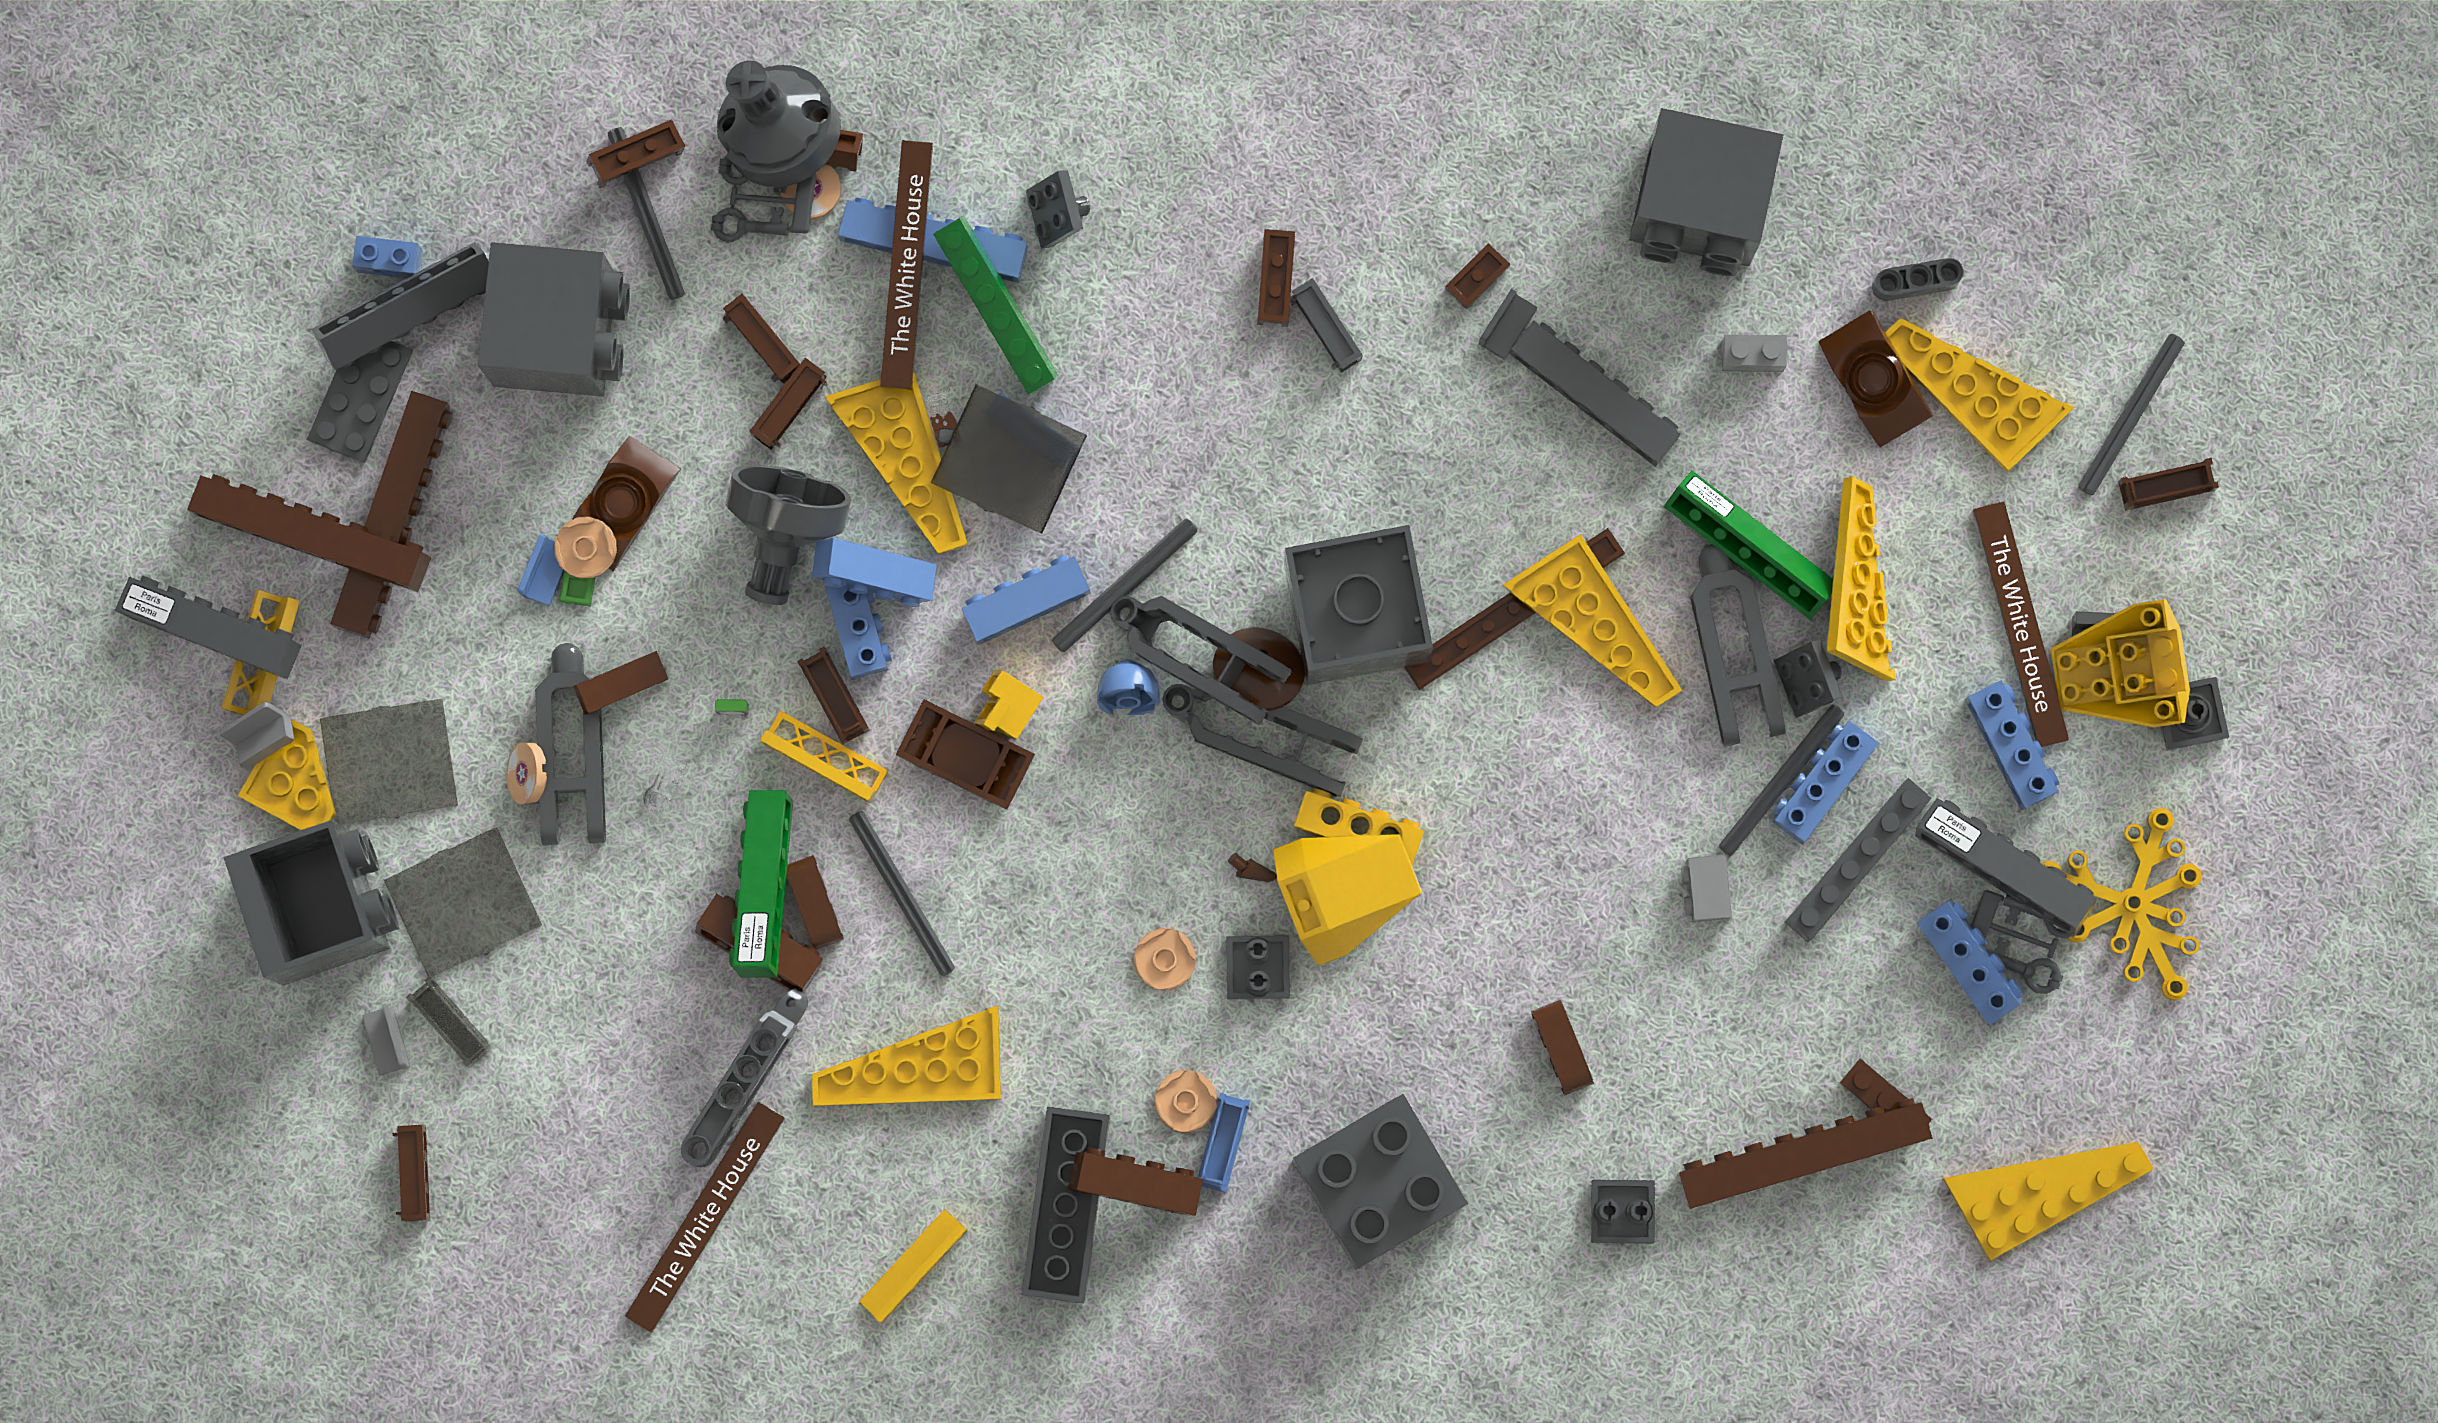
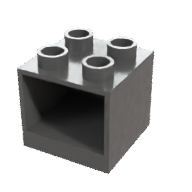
M1661 108L1651 136L1629 241L1642 243L1640 256L1656 262L1675 263L1678 251L1702 256L1700 265L1702 270L1721 276H1736L1739 264L1750 266L1761 243L1784 134Z
M491 242L478 367L492 386L604 397L605 381H620L623 370V344H617L616 333H611L612 320L626 321L628 317L630 285L623 283V272L614 271L603 252Z
M1409 525L1285 548L1284 567L1307 685L1418 665L1430 661L1433 644Z
M329 820L223 857L264 978L284 986L390 949L386 933L399 929L397 916L388 894L381 895L378 888L370 889L366 875L378 871L380 868L368 835L361 836L358 829L350 831L334 820Z
M1404 1094L1399 1095L1293 1157L1292 1160L1293 1165L1355 1271L1468 1204Z

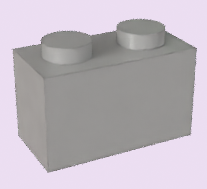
M1724 335L1722 339V371L1784 372L1787 366V335Z
M1726 855L1688 858L1686 860L1687 866H1681L1683 885L1689 884L1690 897H1684L1686 916L1692 915V922L1730 919L1732 912Z

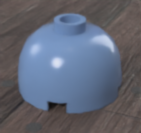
M1123 660L1106 670L1100 678L1097 690V704L1101 710L1113 715V709H1132L1128 715H1144L1155 710V703L1159 705V686L1154 674L1136 661Z

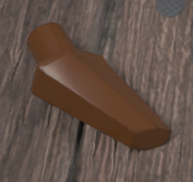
M1237 853L1232 854L1228 859V863L1238 870L1236 877L1263 882H1271L1277 878V874L1253 859L1245 861Z

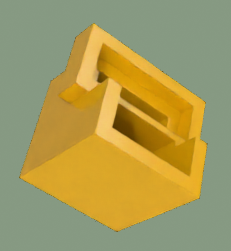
M994 670L981 690L990 698L974 724L988 731L997 730L1009 739H1018L1044 697L1005 671Z

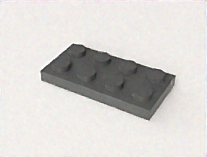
M389 341L383 344L380 350L374 353H367L355 359V362L346 368L337 369L307 440L366 463L413 350Z

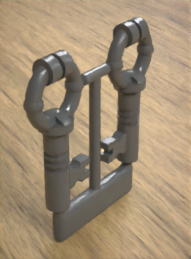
M727 155L724 159H720L718 173L722 175L726 182L734 186L731 191V207L725 208L712 216L711 231H714L717 238L729 243L740 239L747 232L786 236L789 232L803 234L809 232L816 173L797 183L795 198L737 194L738 188L736 186L744 184L749 180L743 176L739 178L732 177L730 175L731 168H729L732 166L731 161ZM787 186L774 187L775 193H779V189H781V193L786 194ZM736 199L795 204L792 225L789 227L788 223H782L783 207H779L778 211H776L777 208L771 206L772 217L769 222L748 220L742 211L734 208ZM727 215H734L739 220L737 223L738 231L734 234L723 233L722 224H724V217Z
M1985 890L1971 924L1973 929L1977 927L1986 938L1991 928L2049 950L2048 958H2037L2031 962L2024 963L2005 956V948L2009 946L2010 940L2006 939L2004 943L2002 942L2003 938L1999 937L1997 941L1998 947L1994 951L1987 949L1991 955L1996 953L2007 970L2009 969L2023 975L2027 986L2035 993L2047 994L2055 989H2059L2061 984L2059 982L2062 981L2063 975H2061L2057 964L2049 958H2053L2059 941L2058 938H2069L2072 935L2064 930L2057 929L2053 923L2009 895H2006L2004 898L2001 894ZM2004 900L2003 905L2010 907V915L2006 916V923L2012 920V925L2016 926L2017 916L2021 912H2026L2043 919L2047 930L2057 938H2053L2052 943L2049 944L1992 923L1999 902ZM2044 966L2052 970L2050 975L2052 980H2048L2047 986H2041L2033 981L2032 977L2035 974L2036 967Z

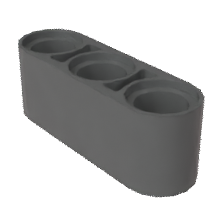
M1954 258L1887 268L1878 273L1872 284V290L1874 295L1883 301L1954 289L1959 284L1964 275V269L1962 264ZM1943 268L1952 269L1956 275L1955 280H1944L1940 270ZM1914 273L1921 274L1925 279V285L1915 286L1910 280V275ZM1884 278L1892 280L1895 290L1891 292L1884 291L1880 286V280Z

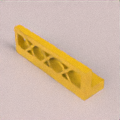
M256 590L248 619L251 617L266 624L271 623L270 629L266 625L265 630L273 633L276 628L291 633L300 601ZM262 599L277 603L274 615L264 620L259 611ZM235 659L221 709L244 715L263 702H271L278 676L258 668L255 676L246 679L242 671L243 662ZM252 682H254V683H253V687H252V689H251V687H250L249 684L252 683ZM243 687L249 695L246 709L231 705L235 692Z
M781 710L769 731L765 730L760 739L764 745L869 803L873 800L888 773L887 769ZM782 720L794 725L797 738L786 741L775 735ZM799 729L807 732L808 735L801 736ZM816 737L821 740L824 753L814 756L804 750L802 740ZM799 742L800 748L792 743ZM826 744L834 747L836 750L828 752ZM843 752L848 755L851 768L842 771L836 769L831 765L829 755ZM826 757L827 763L819 758ZM853 759L861 762L863 765L855 767ZM870 767L877 771L879 775L873 786L869 787L858 780L856 770ZM853 772L854 778L846 773Z
M944 1209L859 1302L874 1315V1318L883 1323L968 1230Z

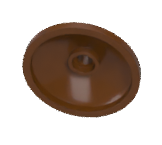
M1252 627L1231 633L1232 636L1292 670V673L1283 685L1245 664L1231 689L1267 711L1276 710L1289 704L1299 694L1305 678L1302 656L1297 647L1282 634L1266 628ZM1219 648L1216 649L1212 662L1213 678L1216 681L1232 657Z

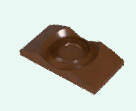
M1873 310L1867 311L1818 341L1833 373L1849 395L1859 418L1880 448L1934 416Z
M628 436L608 462L597 484L572 518L573 520L577 517H592L603 521L612 530L617 547L614 562L608 568L612 572L615 571L681 470V468L631 436Z
M923 699L896 753L897 756L1006 810H1008L1035 756L1034 753Z

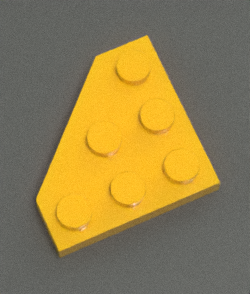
M291 719L294 741L257 763L239 792L238 797L297 829L303 830L333 820L336 812L313 730Z

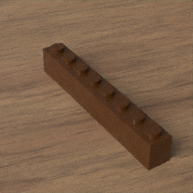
M411 391L364 525L368 528L367 533L377 536L378 531L396 537L394 542L405 545L406 541H410L412 528H409L412 516L417 517L421 510L423 500L419 496L422 487L427 488L431 481L433 471L429 467L432 458L437 459L440 455L443 441H440L439 438L442 429L447 430L452 420L453 412L449 411L450 405L447 402ZM349 569L330 624L334 628L370 639L371 634H376L381 625L382 616L378 615L382 603L387 604L390 599L392 587L388 586L389 582Z
M213 474L210 479L200 475L187 508L191 513L415 592L419 591L431 560L430 556L422 552L423 546L410 541H406L405 545L394 542L396 537L378 531L377 536L367 533L368 528L350 521L349 526L340 524V518L332 514L323 512L320 517L311 514L313 509L295 502L294 507L284 504V498L267 493L265 498L256 495L257 489L240 483L239 488L230 486V480Z
M1910 1098L1896 1102L1897 1109L1884 1112L1883 1107L1865 1111L1866 1118L1854 1121L1853 1115L1834 1120L1836 1126L1824 1130L1823 1125L1820 1124L1804 1129L1806 1135L1793 1138L1792 1133L1775 1137V1144L1763 1147L1762 1142L1744 1146L1745 1153L1733 1156L1732 1151H1727L1714 1155L1715 1161L1703 1165L1701 1159L1683 1164L1685 1170L1680 1171L1679 1175L1689 1208H1695L1933 1139L1922 1102L1915 1103L1914 1099Z

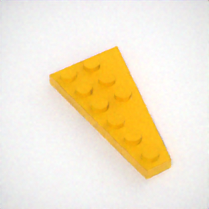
M1902 318L1897 320L1886 331L1888 338L1909 374L2007 473L2075 408L2066 402L2063 403L2049 396L2050 394L2040 389H2035L2000 368L1962 351L1963 349L1934 337L1932 333Z
M913 372L912 390L880 387L881 379L825 396V399L938 555L968 546L915 373Z
M1851 476L1843 478L1827 652L1881 680L1893 681L1896 680L1895 670L1889 669L1888 653L1892 652V645L1890 640H1886L1884 624L1888 621L1883 572H1878L1876 556H1881L1880 545L1874 542L1872 528L1877 524L1873 487Z
M1581 534L1502 585L1655 708L1682 691V688Z
M998 1005L812 1074L813 1106L1001 1100Z
M2139 1142L1956 1175L1943 1178L1987 1258L1991 1261L2154 1170Z

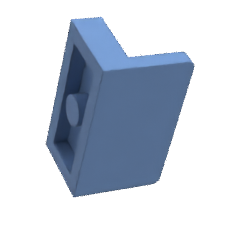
M540 534L517 591L521 596L550 606L565 570L559 566L555 557V541Z

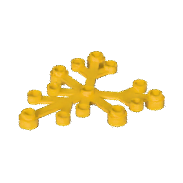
M2157 808L2148 815L2147 823L2151 831L2146 844L2143 840L2144 831L2140 825L2130 824L2123 832L2125 840L2131 844L2140 862L2131 888L2119 892L2097 884L2087 866L2088 857L2083 851L2076 850L2068 856V865L2075 870L2077 876L2065 873L2066 879L2075 885L2078 883L2085 885L2094 893L2093 896L2115 903V905L2088 917L2082 925V934L2071 936L2067 939L2073 943L2082 942L2089 936L2090 930L2122 916L2116 934L2109 942V947L2113 953L2122 954L2129 949L2128 937L2135 921L2140 933L2130 962L2123 970L2124 978L2129 982H2136L2143 977L2142 965L2149 949L2164 980L2161 985V991L2167 999L2175 1001L2186 995L2188 985L2183 977L2175 974L2160 943L2177 948L2184 955L2189 956L2199 950V941L2193 936L2184 938L2153 927L2146 915L2166 921L2171 927L2181 926L2186 919L2183 910L2180 908L2168 909L2153 904L2151 901L2180 887L2183 889L2195 888L2201 882L2202 875L2197 866L2185 864L2178 868L2174 877L2144 891L2152 866L2170 857L2177 858L2183 855L2186 849L2185 843L2178 838L2171 839L2166 843V846L2158 849L2163 833L2171 829L2174 818L2168 809ZM2162 814L2166 817L2167 822L2164 826L2156 822L2157 815ZM2130 828L2138 830L2139 836L2137 839L2129 837L2128 831ZM2176 842L2180 845L2181 850L2178 854L2170 850L2171 843ZM2075 854L2083 858L2082 865L2077 866L2073 863L2072 857ZM2053 861L2042 863L2048 868L2056 867L2061 870L2060 866ZM2189 870L2194 873L2195 878L2192 882L2185 880V871ZM2130 897H2135L2138 900L2139 905L2136 909L2128 905ZM2172 912L2179 913L2181 917L2179 923L2171 921L2170 915ZM2116 939L2124 941L2125 947L2123 950L2115 948L2114 941ZM2186 940H2191L2194 943L2195 948L2193 951L2189 952L2184 948ZM2130 967L2138 969L2139 975L2137 978H2131L2128 975ZM2172 982L2180 984L2181 989L2179 993L2171 991L2170 984Z

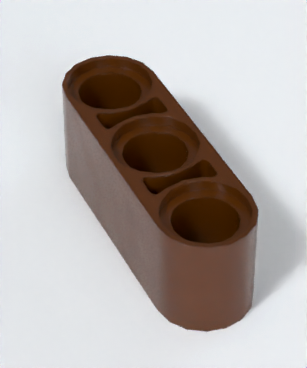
M812 855L788 864L787 877L813 948L817 950L844 940V937L837 923L838 920L832 903H830L824 881L816 865V859Z
M1561 1000L1532 1010V1017L1536 1020L1539 1035L1544 1047L1548 1050L1551 1058L1549 1060L1556 1077L1560 1080L1563 1094L1567 1095L1593 1085L1594 1082Z

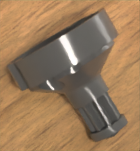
M747 60L732 67L727 74L725 82L729 93L723 101L718 114L717 136L728 152V159L737 171L749 181L767 187L789 186L815 174L833 154L841 130L840 113L830 100V94L822 82L811 72L791 65H775L764 68L762 64L756 61Z
M746 465L733 470L725 501L726 507L757 536L754 550L756 560L751 581L746 585V596L765 604L783 605L787 603L789 597L787 587L791 569L797 562L800 547L839 535L844 531L851 503V497L848 492L830 481L819 480L809 473L789 468L768 465Z

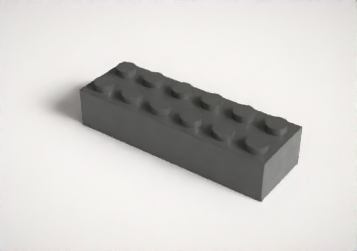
M1047 1107L1021 1295L1085 1304L1099 1196L1068 1190L1076 1152L1086 1153L1087 1147L1106 1151L1110 1115Z

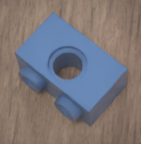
M356 236L352 266L357 273L408 278L420 271L422 248L418 243Z

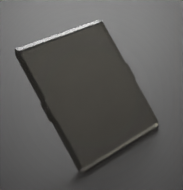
M975 384L931 483L976 503L978 507L983 508L986 512L997 513L1042 534L1087 435L1040 414L1041 412L1035 410L1032 406L1018 404Z
M443 699L392 707L390 705L379 706L367 711L320 718L330 793L336 812L334 821L342 825L386 817L387 819H398L406 816V814L458 806Z
M497 827L455 847L438 851L431 858L384 880L429 979L472 958L488 955L496 947L542 926Z

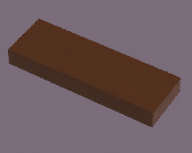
M655 651L574 685L573 688L586 715L668 680L659 655Z

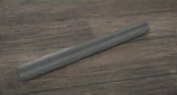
M622 127L614 128L608 132L611 145L627 138ZM639 169L623 175L668 297L671 300L678 299L684 296L685 292Z
M2169 334L2080 481L2078 487L2082 492L2094 495L2183 348L2185 342L2178 335Z
M1187 518L1180 522L1053 637L1052 642L1061 652L1067 651L1110 612L1112 605L1117 599L1131 593L1197 533L1196 526Z
M1831 705L1722 840L1719 848L1729 856L1734 854L1843 718L1844 712L1839 707Z
M859 811L849 818L850 823L939 974L945 976L955 969L954 964L865 813Z

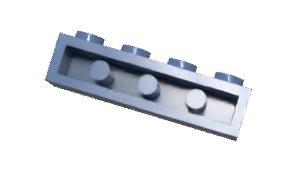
M829 538L816 541L812 578L823 580V585L839 588L843 585L850 587L849 591L852 593L868 594V592L875 593V598L880 600L892 601L898 599L901 600V605L919 607L920 603L933 600L937 564L837 538Z
M1067 555L1058 557L1050 562L1051 567L1041 572L1039 568L1032 569L1022 575L1023 580L1011 584V581H1007L993 588L995 591L993 594L986 597L978 594L966 600V606L962 607V611L977 644H983L1091 594L1075 556L1069 559Z
M843 585L839 588L825 586L852 680L888 670L886 662L892 661L887 643L881 644L878 633L883 631L879 613L872 614L869 604L875 602L873 593H852L849 591L850 587Z
M2002 680L1968 696L1965 701L2020 809L2023 810L2057 793L2058 778L2052 768H2046L2042 760L2045 754L2040 743L2037 740L2033 741L2027 731L2031 729L2029 721L2023 712L2018 713L2014 702L2017 700L2012 688L2009 685L2004 686Z
M1848 721L1844 727L1841 724L1835 727L1828 737L1832 741L1826 751L1821 748L1817 751L1809 762L1814 766L1807 776L1803 773L1799 775L1791 786L1795 791L1789 800L1783 797L1772 812L1776 815L1773 823L1801 844L1805 843L1879 744L1878 741L1851 721Z
M1950 899L1919 920L1917 924L1990 1026L2023 1002L2021 998L2023 991L2014 979L2009 981L2002 971L2005 969V966L1996 953L1992 955L1989 953L1984 945L1987 943V940L1977 927L1973 929L1966 920L1969 915L1960 902L1954 903Z

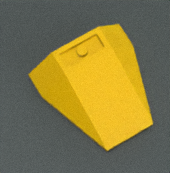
M2166 599L2135 603L2051 648L2061 710L2148 727L2185 723L2190 687L2181 629Z
M1400 834L1301 838L1273 849L1279 887L1300 941L1318 966L1348 955L1422 893Z

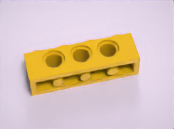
M1314 788L1313 792H1305L1294 829L1317 837L1380 835L1385 829H1393L1397 834H1400L1413 866L1424 834V830L1419 829V823L1402 818L1401 823L1389 819L1390 813L1373 808L1372 812L1360 809V803L1343 798L1342 802L1330 799L1331 793ZM1326 809L1336 810L1339 814V821L1333 825L1324 823L1321 818L1323 811ZM1356 819H1363L1368 823L1369 830L1363 835H1357L1352 831L1351 823Z

